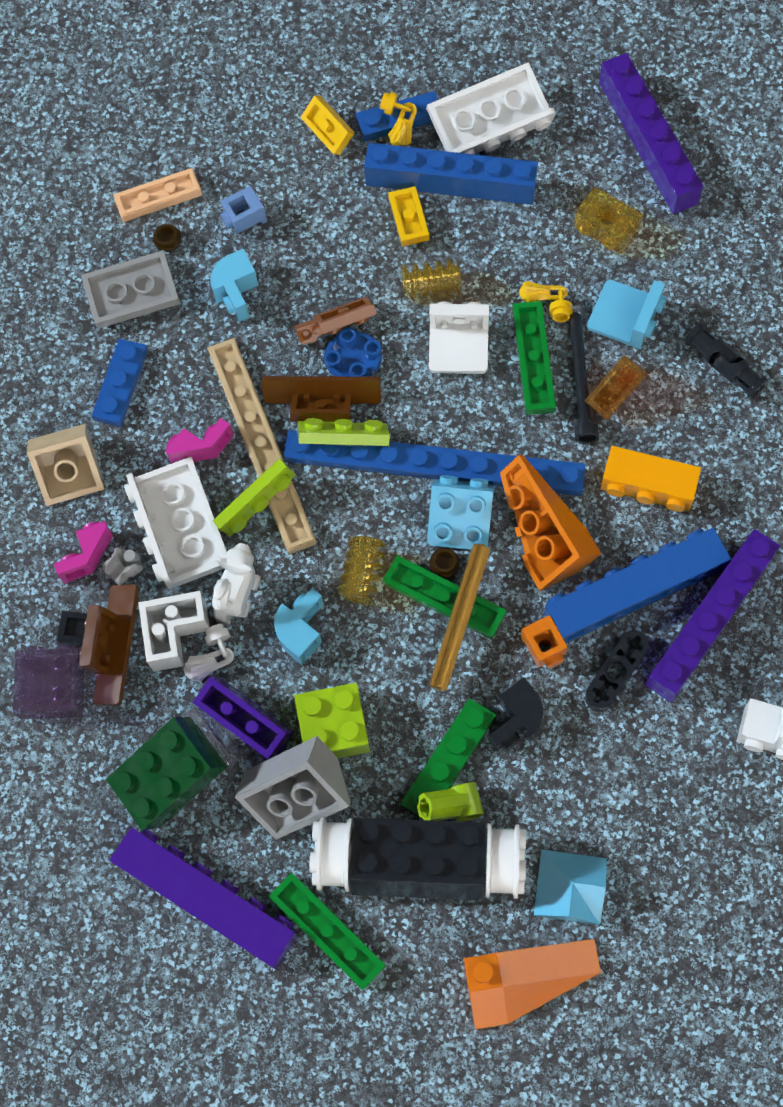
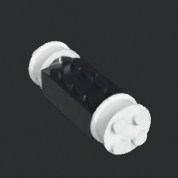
M321 817L320 821L313 822L312 840L315 841V852L310 853L309 869L310 873H312V885L317 886L318 891H322L323 886L344 887L346 892H350L351 889V895L484 901L486 874V898H489L490 893L513 894L514 899L518 898V894H524L526 830L520 829L519 825H515L514 829H492L491 823H488L487 847H485L486 823L378 818H354L353 822V818H349L347 823L326 822L325 817Z

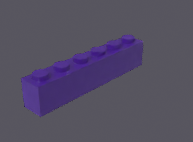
M625 53L602 62L599 84L672 214L674 215L698 205L703 184L629 55Z
M753 529L649 675L645 686L670 703L674 701L769 566L781 545Z
M132 827L129 829L109 859L110 862L277 970L298 936L291 930L294 926L293 923L277 914L275 919L264 913L267 908L265 905L251 896L248 901L237 896L236 894L240 889L225 879L220 884L210 878L212 871L200 863L196 862L194 866L189 865L183 861L186 855L169 844L167 849L158 845L156 842L159 837L149 830L138 832Z

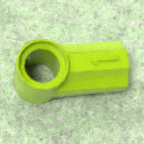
M476 782L464 783L453 786L448 790L426 792L419 795L417 809L419 817L423 818V820L442 821L456 819V822H464L484 815Z

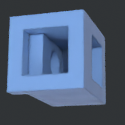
M251 186L220 201L223 209L220 217L227 229L233 228L236 234L259 222L262 224L267 222L264 206Z

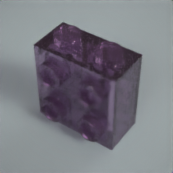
M62 644L58 645L56 649L28 646L26 650L15 651L13 713L21 720L83 717L85 668L79 666L80 650L74 645Z

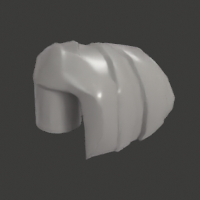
M116 547L112 557L103 564L102 570L120 586L129 577H134L143 570V566L138 553L133 550L126 551Z

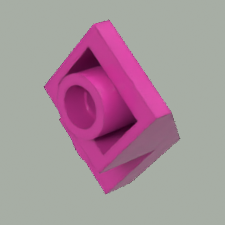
M220 418L215 425L212 424L208 427L203 440L183 428L178 435L175 434L171 437L165 452L171 463L188 457H192L193 462L215 459L234 437L231 425Z
M105 521L88 523L83 529L76 531L83 553L66 555L61 561L54 563L56 573L64 584L94 573L113 537Z

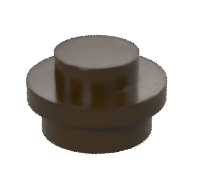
M170 224L160 225L153 235L155 247L160 251L164 250V252L176 250L182 241L180 231Z
M438 549L431 555L429 567L432 573L448 579L458 572L460 559L451 549Z

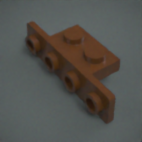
M262 377L264 403L291 404L290 422L305 421L309 418H317L323 422H335L338 419L350 420L352 404L381 403V378Z
M135 584L112 585L110 587L107 609L100 605H89L79 666L97 674L92 701L97 706H120L123 701L139 595V586Z

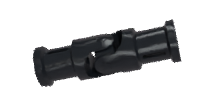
M702 322L696 325L686 336L684 343L687 346L692 345L703 355V359L715 370L723 374L731 384L736 383L748 393L747 397L750 400L754 399L767 385L769 379L760 377L749 367L750 363L738 356L736 351L721 338L716 339L705 329V325Z

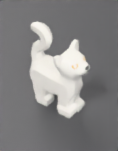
M239 543L234 548L229 549L223 558H215L216 562L225 568V571L214 588L212 599L214 617L216 622L228 626L231 623V616L247 617L251 603L247 602L251 589L257 591L261 579L259 575L255 574L253 567L254 557L250 547L244 543Z

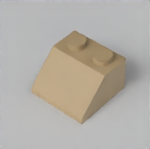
M86 424L28 440L27 455L46 506L104 490L95 449Z

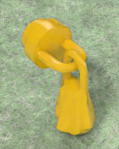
M384 93L379 109L384 110V114L390 116L394 108L401 110L394 127L388 134L390 143L395 146L407 147L412 143V127L417 113L416 106L411 102L404 105L397 103V93ZM405 112H411L409 120L404 118Z
M530 281L523 282L519 289V296H521L523 301L557 300L549 305L550 316L555 322L559 323L570 319V314L573 313V305L571 302L564 300L568 295V290L565 287L541 285ZM551 290H559L558 295H551Z

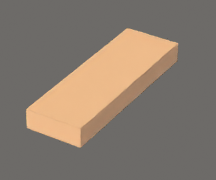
M193 168L113 194L121 219L123 222L200 197L202 196V191Z

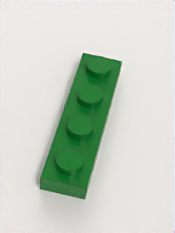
M542 301L513 303L512 312L525 414L555 412L556 404Z
M398 555L382 580L383 585L448 618L451 616L460 587ZM476 595L467 628L492 640L507 610Z
M469 698L407 792L400 806L423 820V818L419 817L417 809L419 795L451 788L494 722L496 714Z
M292 872L268 896L363 991L385 969L386 965Z

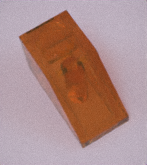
M625 354L585 399V402L608 420L650 375V372L631 355Z

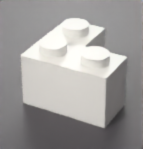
M201 591L138 602L146 661L153 672L184 666L180 636L205 632L206 629L210 628L206 601Z
M750 698L745 705L736 742L743 743L744 748L750 751L763 752V750L774 752L777 758L783 760V707Z

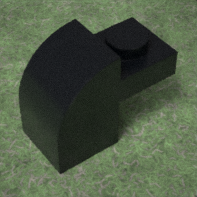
M523 677L499 695L498 704L510 717V720L489 736V742L496 751L503 747L506 750L513 747L521 740L519 736L521 733L531 742L540 730L543 718L542 701L534 688Z

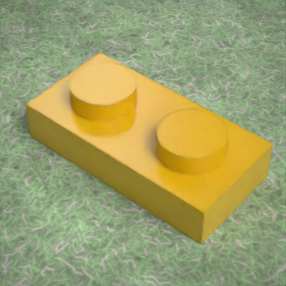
M314 95L300 117L334 155H341L355 133L322 96Z
M416 186L389 192L388 198L401 246L404 247L429 241V232Z

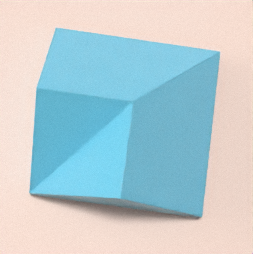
M541 849L534 916L600 925L606 891L607 858Z

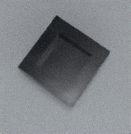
M62 611L57 634V642L59 644L82 646L87 613Z

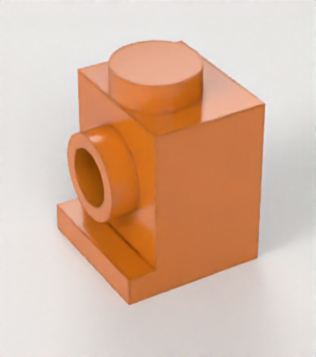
M550 615L522 628L521 639L525 642L538 668L546 665L550 669L564 661L563 655L567 653L568 647ZM542 643H547L551 649L543 652L539 646Z

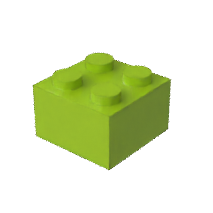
M357 682L294 695L302 743L318 736L337 758L371 752Z

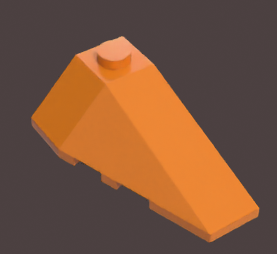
M518 455L500 472L508 506L514 510L518 527H515L517 537H521L524 547L523 562L539 591H543L582 571L602 554L586 527L524 455Z
M595 939L463 958L475 1030L509 1024L601 973Z

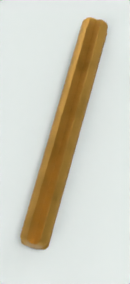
M474 544L472 546L430 679V687L438 691H446L448 689L487 563L490 549L483 544Z

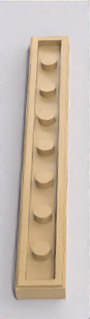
M232 338L207 347L259 478L279 458L283 462L284 460L236 340ZM291 480V484L285 490L278 492L269 500L270 509L288 555L317 544Z

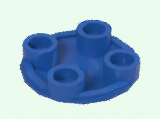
M352 328L342 329L339 335L327 345L324 353L325 365L333 376L371 377L379 369L382 361L380 342L369 334L355 331Z

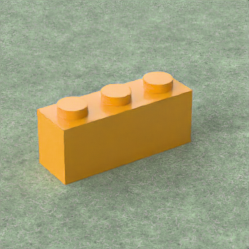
M611 445L601 490H605L609 495L615 497H623L624 495L633 497L643 504L657 503L665 505L667 509L675 512L690 511L701 467Z

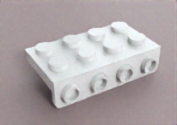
M529 63L432 102L426 107L445 151L474 155L483 150L486 152L494 151L501 146L502 142L509 139L512 142L526 136V132L535 128L537 131H541L552 124L556 114L553 107L549 108Z
M192 457L134 477L132 473L126 475L129 484L124 485L129 501L136 502L138 510L133 511L139 528L144 527L147 537L143 538V542L148 554H154L157 561L152 567L158 582L164 581L168 589H172L225 569L215 560L216 557L223 558L227 551L219 529L213 522L215 518Z

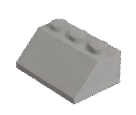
M318 736L246 770L235 795V798L276 840L310 825L314 821L320 820L321 817H327L349 807L351 802L338 758Z

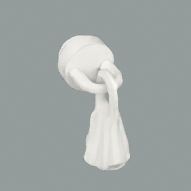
M217 624L205 630L207 645L213 646L218 644L219 650L205 655L189 656L188 661L185 663L183 671L185 676L192 681L201 682L213 671L229 665L233 661L234 654L232 650L225 648L223 641L231 637L228 628H224L223 624ZM222 655L226 659L217 663L215 657Z

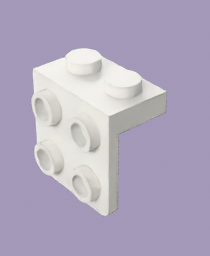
M445 301L430 304V372L486 373L488 370L489 305L479 302L452 304Z

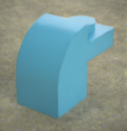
M241 249L222 258L214 266L210 278L217 304L223 301L228 313H235L239 322L249 318L247 306L241 293L259 285L255 270L244 249Z
M313 588L307 594L302 593L293 603L292 607L294 609L292 611L282 603L276 612L274 620L275 632L282 648L301 665L305 663L322 643L320 634L307 624L324 605L322 596Z

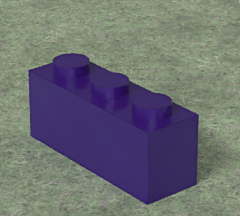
M210 676L192 702L267 759L279 755L295 733L221 677Z

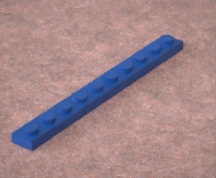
M288 430L284 451L285 462L429 479H440L442 475L458 477V481L470 482L472 478L486 479L488 484L503 487L500 472L517 457L390 441L389 446L299 444L297 431ZM525 457L555 493L582 496L586 464Z

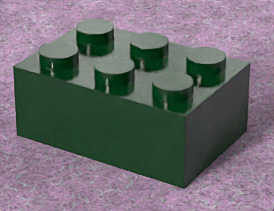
M173 717L108 776L106 781L143 831L162 827L227 768V765L192 717Z

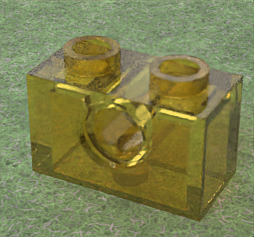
M594 187L577 209L574 227L582 235L591 236L601 242L608 250H615L623 254L641 230L643 214ZM603 221H608V222H611L612 224H604V223H602V222H603Z

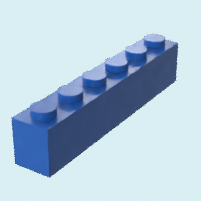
M368 143L364 164L366 186L400 190L416 186L418 192L533 205L538 162Z
M714 528L707 531L698 529L690 533L686 537L687 540L678 544L674 541L662 546L657 554L650 557L647 554L641 555L631 562V566L622 570L620 567L613 568L603 575L604 578L594 583L592 580H587L576 587V591L568 595L559 593L548 600V604L545 605L544 615L551 616L565 643H568L724 571L731 558Z

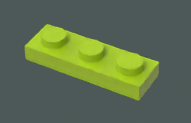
M309 418L305 421H298L297 426L299 444L389 446L390 433L387 423H382L378 420L353 423L348 419L323 422L317 418Z
M279 458L225 508L213 522L230 537L234 533L240 532L255 513L261 512L268 506L269 500L275 494L285 490L291 484V480L296 474Z

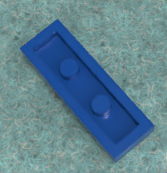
M435 91L396 102L403 105L408 102L414 103L417 113L412 128L432 123L426 107L428 104L437 101L438 98ZM380 106L355 113L363 142L387 136L394 127L401 110L394 108L390 116L384 114V110L379 109ZM405 112L404 118L409 120L411 112Z
M123 339L118 340L92 413L94 421L122 427L148 353L147 345Z

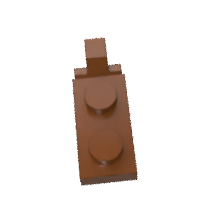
M363 297L313 316L314 319L296 325L295 330L302 345L316 342L318 336L322 334H336L349 324L365 323L370 320L371 316L377 313L374 304L369 298Z

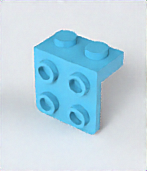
M607 280L589 318L588 330L641 349L645 338H651L657 321L653 319L656 312L661 314L667 300V296L663 295L665 284L654 280L649 293L613 280Z
M442 475L440 479H434L431 490L428 544L431 546L471 550L474 544H483L488 547L495 485L488 484V480L472 478L470 482L458 481V477Z

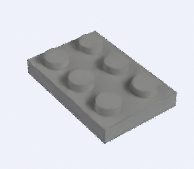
M164 250L81 275L97 329L180 304Z

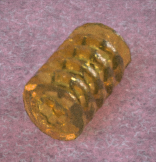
M451 258L447 259L444 268L440 260H436L434 269L431 268L428 262H424L422 271H420L417 263H413L411 272L408 271L405 265H401L404 298L405 294L408 293L411 300L415 301L417 292H420L422 298L427 299L429 290L432 291L435 298H438L440 289H443L446 296H450L452 287L455 288L458 295H461L462 282L459 261L457 266H455Z
M356 536L348 541L350 549L345 554L348 561L343 563V570L345 572L340 576V581L343 584L338 586V593L346 600L356 604L375 605V600L368 597V594H376L378 589L370 585V582L380 581V577L372 572L382 570V565L375 562V559L385 558V554L377 549L387 547V544L377 538Z

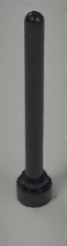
M573 312L570 314L569 321L579 420L574 427V435L577 443L589 444L599 439L598 425L591 419L581 315L578 312Z

